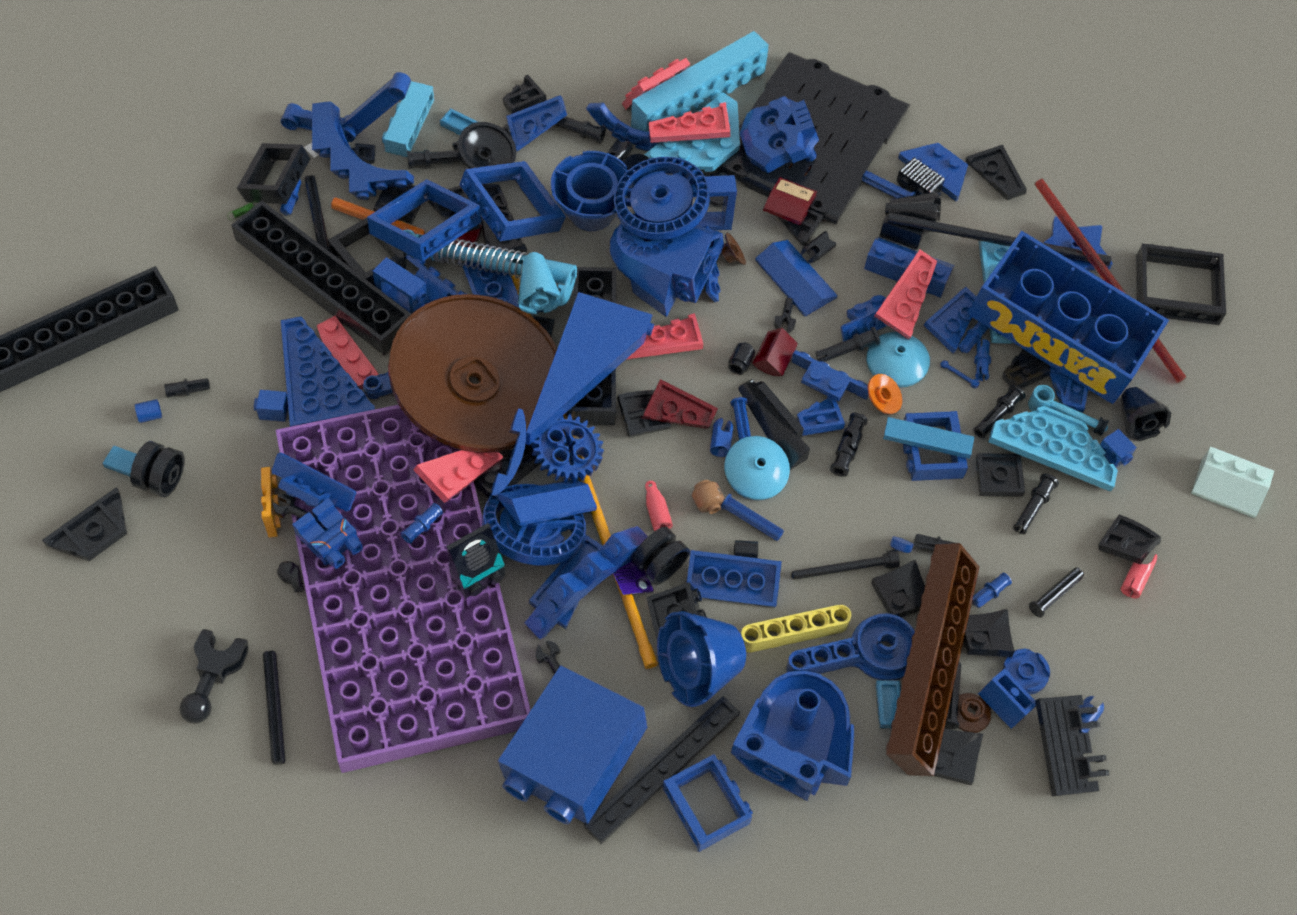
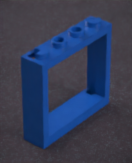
M526 161L471 168L464 171L459 185L472 202L480 205L482 218L499 241L560 231L566 216ZM515 180L541 216L507 221L482 184Z
M426 179L369 215L367 220L371 235L423 262L481 223L480 205ZM427 200H431L456 213L420 238L392 225L393 222Z

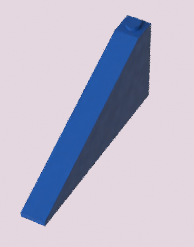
M578 292L528 426L525 444L530 445L644 344L647 335L651 336L654 324L651 323L653 314Z

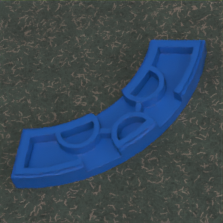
M604 102L589 103L586 107L592 118L600 126L604 125L612 132L611 136L619 139L621 142L629 141L636 145L635 148L645 151L651 150L658 144V142H650L649 132L637 130L620 121L609 111Z

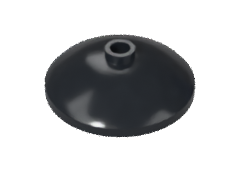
M476 122L468 125L461 132L457 143L459 156L469 169L514 163L516 160L517 151L512 137L503 128L493 123Z

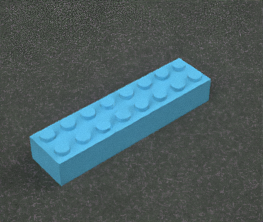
M753 31L633 99L631 127L649 132V122L671 116L678 118L683 116V113L690 111L693 114L696 111H700L723 92L725 94L731 93L739 86L747 84L751 79L761 76L766 69L769 44Z

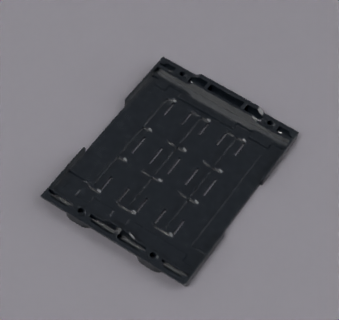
M788 52L767 82L765 90L751 110L767 106L770 101L784 96L795 102L805 100L819 141L814 146L817 157L813 161L803 159L795 162L790 169L788 168L792 162L789 161L777 169L766 173L748 159L740 136L742 122L739 124L740 150L715 170L723 172L728 176L735 175V179L743 182L747 188L766 197H769L780 177L815 190L817 194L809 209L824 215V220L836 225L861 186L864 173L883 143H888L908 111L910 104L890 96L887 90L879 86H867L830 70L826 63L819 60H807Z

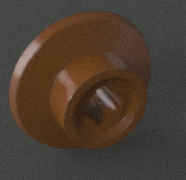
M727 232L725 234L726 243H724L721 251L723 256L730 264L737 260L741 265H745L746 260L740 246L734 237Z
M973 693L960 694L957 717L959 729L964 732L974 733L984 730L991 721L989 705L979 695ZM968 707L975 710V714L968 712Z

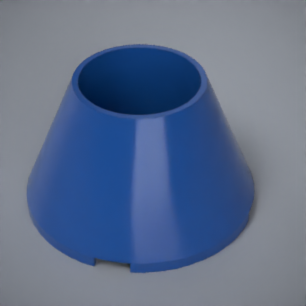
M583 151L581 155L574 157L570 155L563 159L552 173V195L576 227L585 231L602 230L617 216L614 205V193L618 182L628 171L627 166L617 157L600 151Z
M684 611L673 612L666 616L665 620L667 621L663 627H660L658 633L657 654L660 670L664 681H669L674 690L672 695L685 706L697 707L706 703L743 670L746 662L745 644L740 632L732 624Z

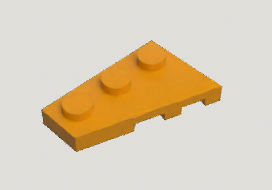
M270 467L261 468V488L263 494L261 497L263 505L261 517L268 537H278L277 528H281V518L277 516L272 504L275 503L280 506L278 494H275L274 489L278 488L277 475L272 474Z

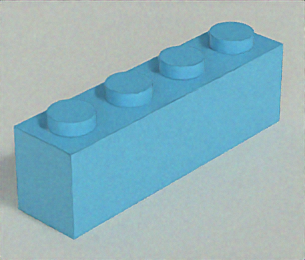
M411 81L405 98L401 100V103L398 102L394 117L390 118L388 130L383 133L382 143H384L385 152L407 157V151L412 150L433 104V86Z

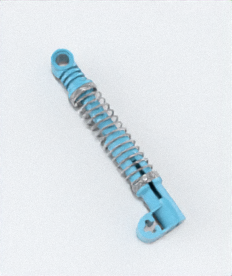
M403 230L417 238L423 236L421 234H415L411 230ZM456 239L430 256V258L440 263L447 261L449 265L453 262L455 266L457 264L461 267L465 265L466 268L471 266L472 269L478 267V270L484 268L485 272L490 269L491 273L496 271L497 274H500L502 272L504 276L509 273V276L512 277L515 274V277L518 278L522 273L523 259L528 254L526 252L521 253L520 251L515 252L507 248L484 246L482 243L477 244L476 242L471 243L470 241L465 242V240L459 241V239ZM545 259L555 283H560L557 287L561 294L559 307L564 306L570 300L577 276V267L573 264Z

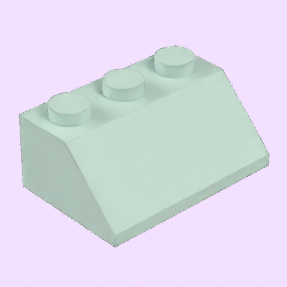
M1210 446L1201 460L1191 494L1255 518L1270 488L1274 470Z

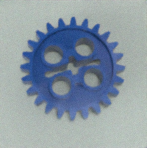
M569 414L567 419L561 416L532 442L531 447L534 448L532 456H537L535 464L542 463L540 470L547 469L548 477L551 474H555L556 481L561 476L564 483L567 482L568 478H571L573 483H575L577 477L583 481L586 475L592 476L593 470L596 471L603 458L601 457L604 449L601 448L603 441L598 440L600 433L593 434L594 426L586 427L588 424L587 420L580 423L579 416L575 421L572 420L571 414ZM577 455H581V456H583L585 459H581V458H579ZM556 457L561 458L563 461H558Z

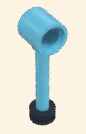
M1038 385L1028 400V407L1031 411H1035L1042 406L1049 407L1085 422V424L1095 428L1094 433L1098 432L1100 436L1108 429L1109 420L1105 421L1103 417H1100L1099 420L1054 401L1055 393L1047 385Z

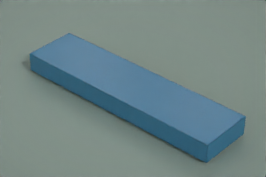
M890 417L887 418L883 437L885 440L968 459L971 457L974 436Z

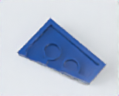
M561 95L506 116L517 152L567 116L564 100Z
M967 287L963 288L924 323V326L952 354L956 351L972 319L967 313L976 295Z

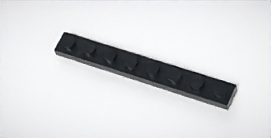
M722 696L596 812L589 823L584 824V828L602 844L663 787L664 780L676 775L740 715V711Z

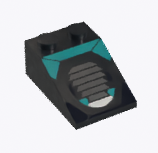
M488 523L446 546L451 578L465 599L480 594L485 587L499 583L506 576L505 564Z

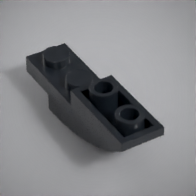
M532 443L530 445L525 444L520 465L506 487L517 484L540 464H535L537 456H532L534 449L531 447ZM513 449L509 451L507 458L474 481V484L488 498L495 476L498 473L506 474Z

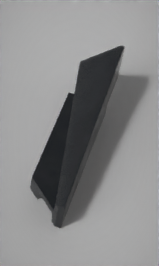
M750 379L740 385L738 390L742 397L747 399V405L766 437L777 443L785 452L790 470L806 461L810 448L801 439L804 428L767 384L762 381L755 383L753 379Z

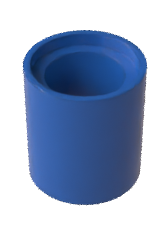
M157 399L135 404L139 423L162 418Z

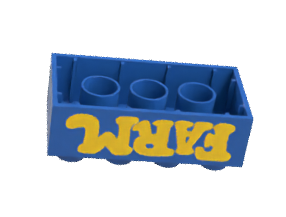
M1023 231L1019 233L983 284L967 313L972 318L1111 404L1115 403L1132 381L1169 322L1167 318Z

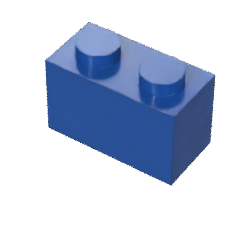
M1005 669L997 674L978 693L1011 729L1036 707L1035 700Z

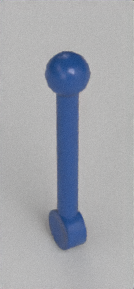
M946 360L941 362L942 368H947L969 382L972 388H978L980 382L977 379L972 380L950 366Z

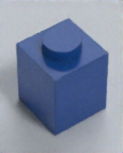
M260 390L258 398L254 400V411H257L259 420L286 422L288 412L287 393L283 391Z

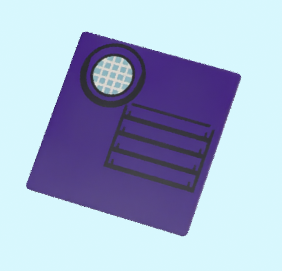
M632 562L613 573L623 595L654 592L649 579L646 577V572L639 570Z

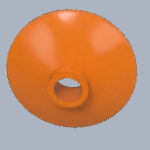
M876 374L869 380L868 395L873 405L884 414L891 415L898 412L902 406V394L896 382L885 374Z

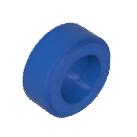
M895 536L892 537L890 542L892 548L904 553H911L914 546L912 542Z

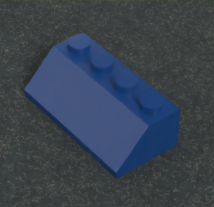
M878 237L874 240L867 255L864 269L898 282L918 251ZM934 258L937 260L926 293L941 298L955 265Z

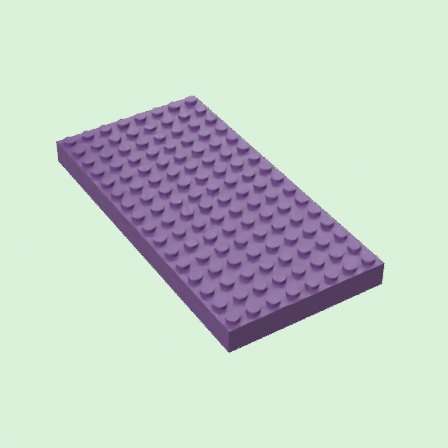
M399 405L277 429L276 435L280 452L356 491L351 510L346 512L336 506L335 508L356 529L358 539L363 547L359 553L352 555L347 549L342 553L345 558L344 564L335 569L329 563L325 566L321 559L296 536L336 755L341 773L518 731L531 710L499 583L491 584L485 587L480 594L465 599L450 574L446 546L482 526V513L474 482L444 503L413 470L418 464L460 451V449L445 445L422 432L409 420ZM295 497V506L313 514L312 509L315 507H310L305 504V501ZM436 503L443 510V514L430 525V529L427 532L423 531L411 544L407 543L400 533L414 522V518L417 515L423 514L431 504ZM291 514L293 523L300 519L299 517Z

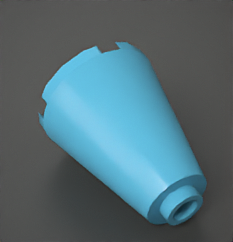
M531 252L523 259L518 296L519 307L522 311L530 314H537L539 310L548 313L560 305L561 294L544 256L537 252Z

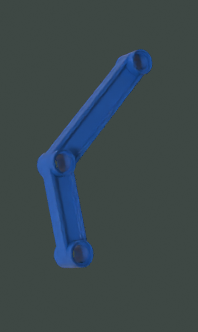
M401 72L395 73L392 79L350 115H346L344 118L340 117L342 129L348 142L354 141L358 134L394 104L405 98L411 84V79L408 75ZM290 103L287 105L280 123L289 130H296L297 128L312 130V111L304 110L301 106Z

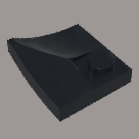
M654 390L636 391L617 396L628 438L670 429L671 423L641 418Z
M1119 514L1098 545L1100 551L1142 564L1148 554L1161 543V536L1141 523Z
M916 560L872 579L871 584L888 614L902 617L920 611L921 597L925 590V584Z
M1008 609L986 614L969 615L964 636L967 655L1013 656L1015 650L1010 633Z
M944 728L934 776L972 785L983 734Z

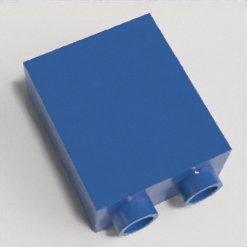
M560 665L498 759L505 779L502 787L510 795L524 802L528 801L531 794L545 801L544 810L546 813L563 824H569L573 817L588 824L648 728L644 707Z

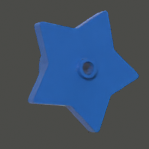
M1057 216L1054 217L1052 222L1051 237L1043 242L1107 255L1100 246L1103 228L1101 225L1077 227ZM1068 258L1087 271L1109 270L1113 264L1111 261L1110 266Z

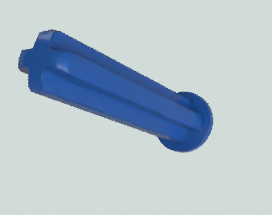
M866 171L862 177V182L894 198L916 194V192L911 193L869 171Z
M744 397L734 398L730 401V405L734 408L739 440L751 436L746 410L748 402Z
M731 494L727 495L721 505L722 510H728L776 541L784 533L783 529L733 499Z

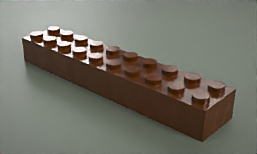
M961 543L935 544L934 552L931 555L929 573L926 576L925 590L921 597L920 612L916 619V629L912 636V646L907 657V667L902 678L900 697L897 699L896 714L891 725L892 731L886 745V755L907 775L934 776L980 567Z

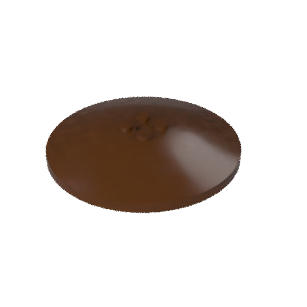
M474 294L447 296L427 303L417 309L399 328L389 354L388 374L390 386L404 414L415 426L431 438L464 451L486 453L504 451L514 448L518 436L509 432L518 408L524 412L527 432L557 347L539 322L525 311L508 302ZM476 377L480 383L473 384L469 381V378Z

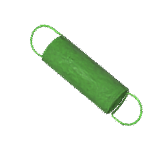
M251 202L233 210L234 218L244 215L254 205Z

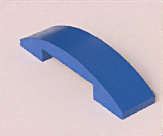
M519 408L515 412L509 431L518 436L506 474L498 473L495 476L490 492L492 497H496L509 484L523 457L526 443V422L524 412Z

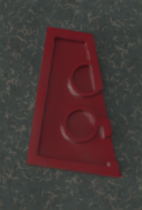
M660 379L641 418L708 429L718 408Z

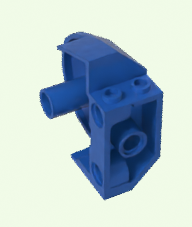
M620 223L614 229L610 239L611 258L618 270L630 279L633 293L665 317L668 316L676 298L684 302H697L724 247L723 233L700 225H696L690 231L675 238L651 240L634 235Z
M804 670L792 671L775 678L763 691L760 698L756 699L733 743L731 754L751 773L806 801L810 794L816 795L821 782L847 786L851 779L854 724H850L849 707L843 692L831 680L819 673Z

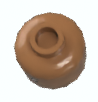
M707 479L694 486L692 498L700 512L714 514L721 509L725 497L716 482Z

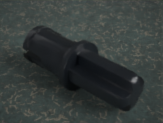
M208 378L192 381L184 379L181 382L164 384L167 398L186 394L190 396L192 392L209 390L210 382Z
M916 534L914 538L915 547L934 551L935 544L955 543L943 540L940 536L934 538Z

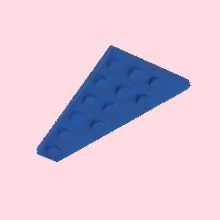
M302 316L280 320L290 427L376 409L365 393L359 389L356 382L342 368L338 360L333 357L325 344L319 340L315 332L307 325Z

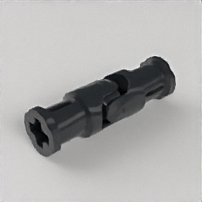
M857 412L850 414V422L848 427L844 429L835 452L836 459L830 466V471L841 477L848 476L850 462L855 458L859 443L863 437L862 430L868 421L865 415Z

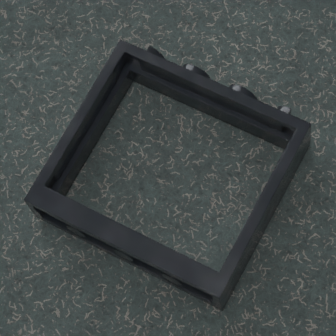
M1142 243L1136 255L1137 301L1167 319L1220 325L1226 315L1224 254ZM1147 262L1211 270L1212 305L1147 297Z

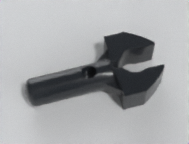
M790 297L785 299L783 314L776 316L774 322L776 329H779L781 324L786 322L788 325L787 333L792 332L796 324V319L790 317L793 306V299Z
M287 494L278 495L280 501L287 503L288 506L281 507L272 503L277 516L284 518L286 514H293L301 518L308 513L295 506V497Z
M546 640L550 655L543 653L538 644L536 659L539 664L542 662L548 663L555 674L560 667L556 656L560 654V649L556 643Z

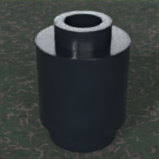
M743 342L735 346L728 360V368L731 372L742 375L748 370L755 356V350L752 345Z

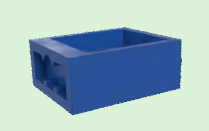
M387 257L372 271L375 287L409 313L413 314L417 309L428 303L426 282Z

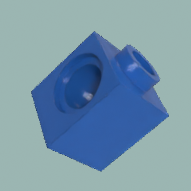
M1120 429L1104 438L1100 444L1105 451V458L1110 464H1114L1116 468L1121 464L1127 465L1134 458L1132 455L1137 448Z

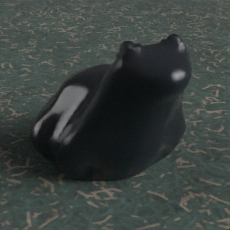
M291 561L281 562L277 569V575L284 583L291 584L295 593L304 591L299 566Z

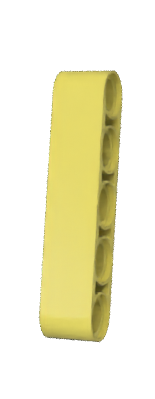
M835 605L752 623L742 629L741 636L746 652H756L842 633L847 629L851 619V611L844 605ZM835 617H842L844 621H837ZM818 621L822 626H815L813 622ZM796 626L800 631H793L790 627ZM775 631L778 635L771 636L768 632ZM746 636H753L756 640L749 641L746 639Z

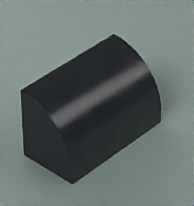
M886 215L879 237L917 250L925 230L887 223L888 215Z

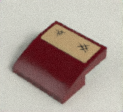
M780 177L771 191L763 211L801 225L810 205L816 197L817 191Z

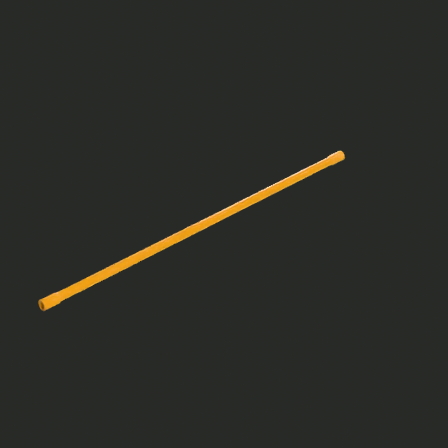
M513 275L511 278L519 296L520 279ZM567 412L563 415L564 419L568 418ZM586 475L583 481L580 478L579 481L589 485L597 509L590 512L603 546L611 537L590 476ZM615 579L639 646V653L645 669H652L658 665V661L653 647L648 640L633 595H623Z

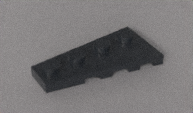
M482 184L507 221H514L512 213L508 210V204L500 185ZM482 218L484 245L527 253L526 245L523 244L521 238L499 241Z

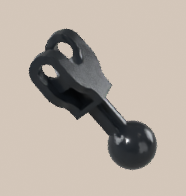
M203 629L200 632L194 645V651L199 662L196 669L201 679L195 692L186 695L180 703V714L185 721L198 724L209 717L212 706L208 697L215 682L223 684L228 675L236 673L243 667L249 651L247 639L236 638L229 648L216 650L214 649L216 639L213 631Z

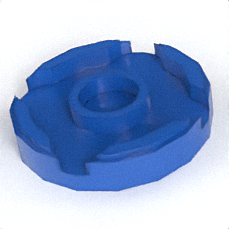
M1030 649L1015 650L1013 656L1007 657L1003 664V669L1029 695L1043 690L1049 681L1050 668L1048 662L1041 654L1030 651Z

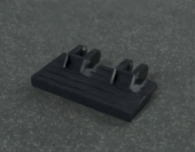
M1082 695L1035 700L1052 797L1100 791L1098 781L1088 782V778L1109 776V770L1101 769L1091 772L1090 763L1104 762L1107 760L1106 755L1084 757L1083 754L1093 753L1089 732L1079 733V730L1101 727L1100 721L1082 723L1081 715L1095 714L1098 712L1097 707L1075 709L1074 706L1084 705Z

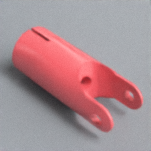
M654 481L646 482V507L653 530L656 531L665 526L671 529L673 523L665 498L657 489Z
M1155 554L1152 562L1149 564L1133 562L1121 586V592L1124 595L1131 596L1134 599L1140 597L1156 564L1157 554Z

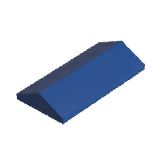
M788 240L772 243L755 258V261L787 297L793 299V304L804 317L838 297Z
M465 265L463 266L474 295L493 297L520 308L518 293L509 273L504 276L502 272L500 274H497L496 271L491 273L490 269L485 272L484 268L478 270V267L472 269L471 266L469 268H466Z
M567 480L566 483L564 481L499 493L497 495V498L519 526L595 511L597 509L589 485L578 480L575 483L572 480Z
M691 550L687 583L689 582L695 589L698 588L702 598L776 607L782 561Z

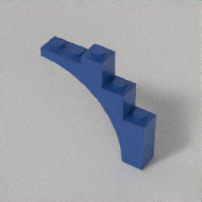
M329 101L312 104V150L320 157H330V171L339 178H349V192L357 197V199L367 200L369 197L376 196V189L386 190L388 187L393 186L405 188L407 185L414 184V176L407 170L378 168L362 161L355 154L345 138L340 120V109L334 103Z
M638 526L612 534L599 551L586 554L573 571L558 576L546 591V597L525 621V624L539 639L545 638L563 616L586 594L618 569L632 562L634 552L648 536Z

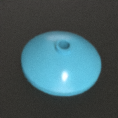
M888 332L879 336V345L873 344L869 346L866 360L873 375L885 374L891 377L898 387L912 386L920 382L928 372L930 366L929 353L924 344L914 336L907 339L898 332Z
M750 436L737 441L730 448L725 458L724 471L728 483L738 494L751 500H766L776 496L785 487L789 478L790 466L785 452L777 443L765 437ZM757 461H762L764 466H759Z

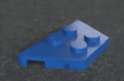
M939 143L899 153L898 159L903 163L907 164L915 157L916 160H919V162L931 168L932 171L934 170L935 173L944 177L945 181L941 191L954 201L958 200L968 167L967 163Z

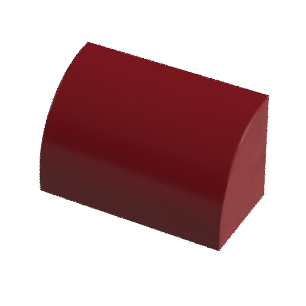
M783 328L768 331L752 364L766 374L783 376L798 343Z

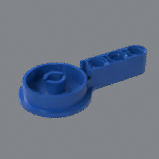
M877 614L862 621L854 630L851 638L792 652L787 662L786 672L804 670L822 674L847 667H856L871 678L881 681H895L903 678L905 675L907 657L910 654L912 636L915 631L906 620L897 615ZM883 641L889 642L891 644V647L884 646L880 643ZM837 652H844L847 654V657H841ZM815 657H822L825 662H818ZM793 662H800L803 667H795Z

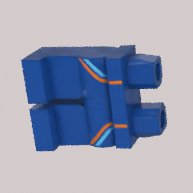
M329 498L312 509L313 515L308 512L292 524L296 536L321 559L325 566L329 563L337 569L345 562V558L342 555L343 552L348 549L352 555H356L363 549L356 529L339 513Z

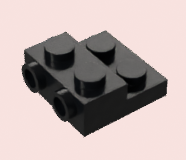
M689 582L646 597L656 639H658L660 627H663L667 621L665 620L666 616L673 612L684 611L707 617L704 609L700 610L698 602L702 601L699 589H695Z

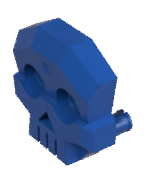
M784 96L770 101L767 106L754 108L746 114L740 130L746 154L752 164L766 173L777 169L789 161L792 163L803 159L813 161L817 157L814 146L819 141L805 100L795 102Z

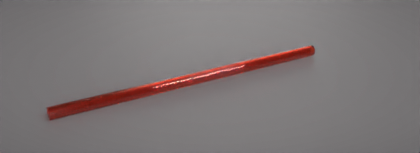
M1041 178L1035 182L1036 188L1101 278L1125 293L1044 179ZM1158 338L1152 348L1176 382L1180 383L1187 377Z

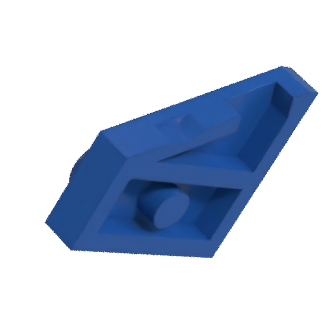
M1049 366L1051 370L1050 379L1059 403L1083 413L1088 389L1052 366Z
M828 396L821 403L817 401L809 409H804L797 414V421L804 428L802 436L842 430L845 427L837 401Z

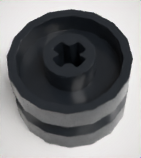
M151 440L146 442L139 449L132 464L130 473L132 486L144 491L150 490L151 493L164 498L169 496L177 487L183 473L185 464L183 452L170 447L165 448L164 445Z
M665 526L654 531L639 545L632 556V563L639 570H646V577L654 585H659L667 581L682 567L690 555V549L681 540L676 541V535Z

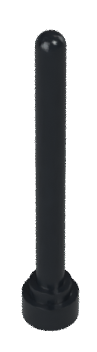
M889 550L882 554L881 557L795 570L791 573V577L796 580L882 565L892 569L900 567V560L897 550Z

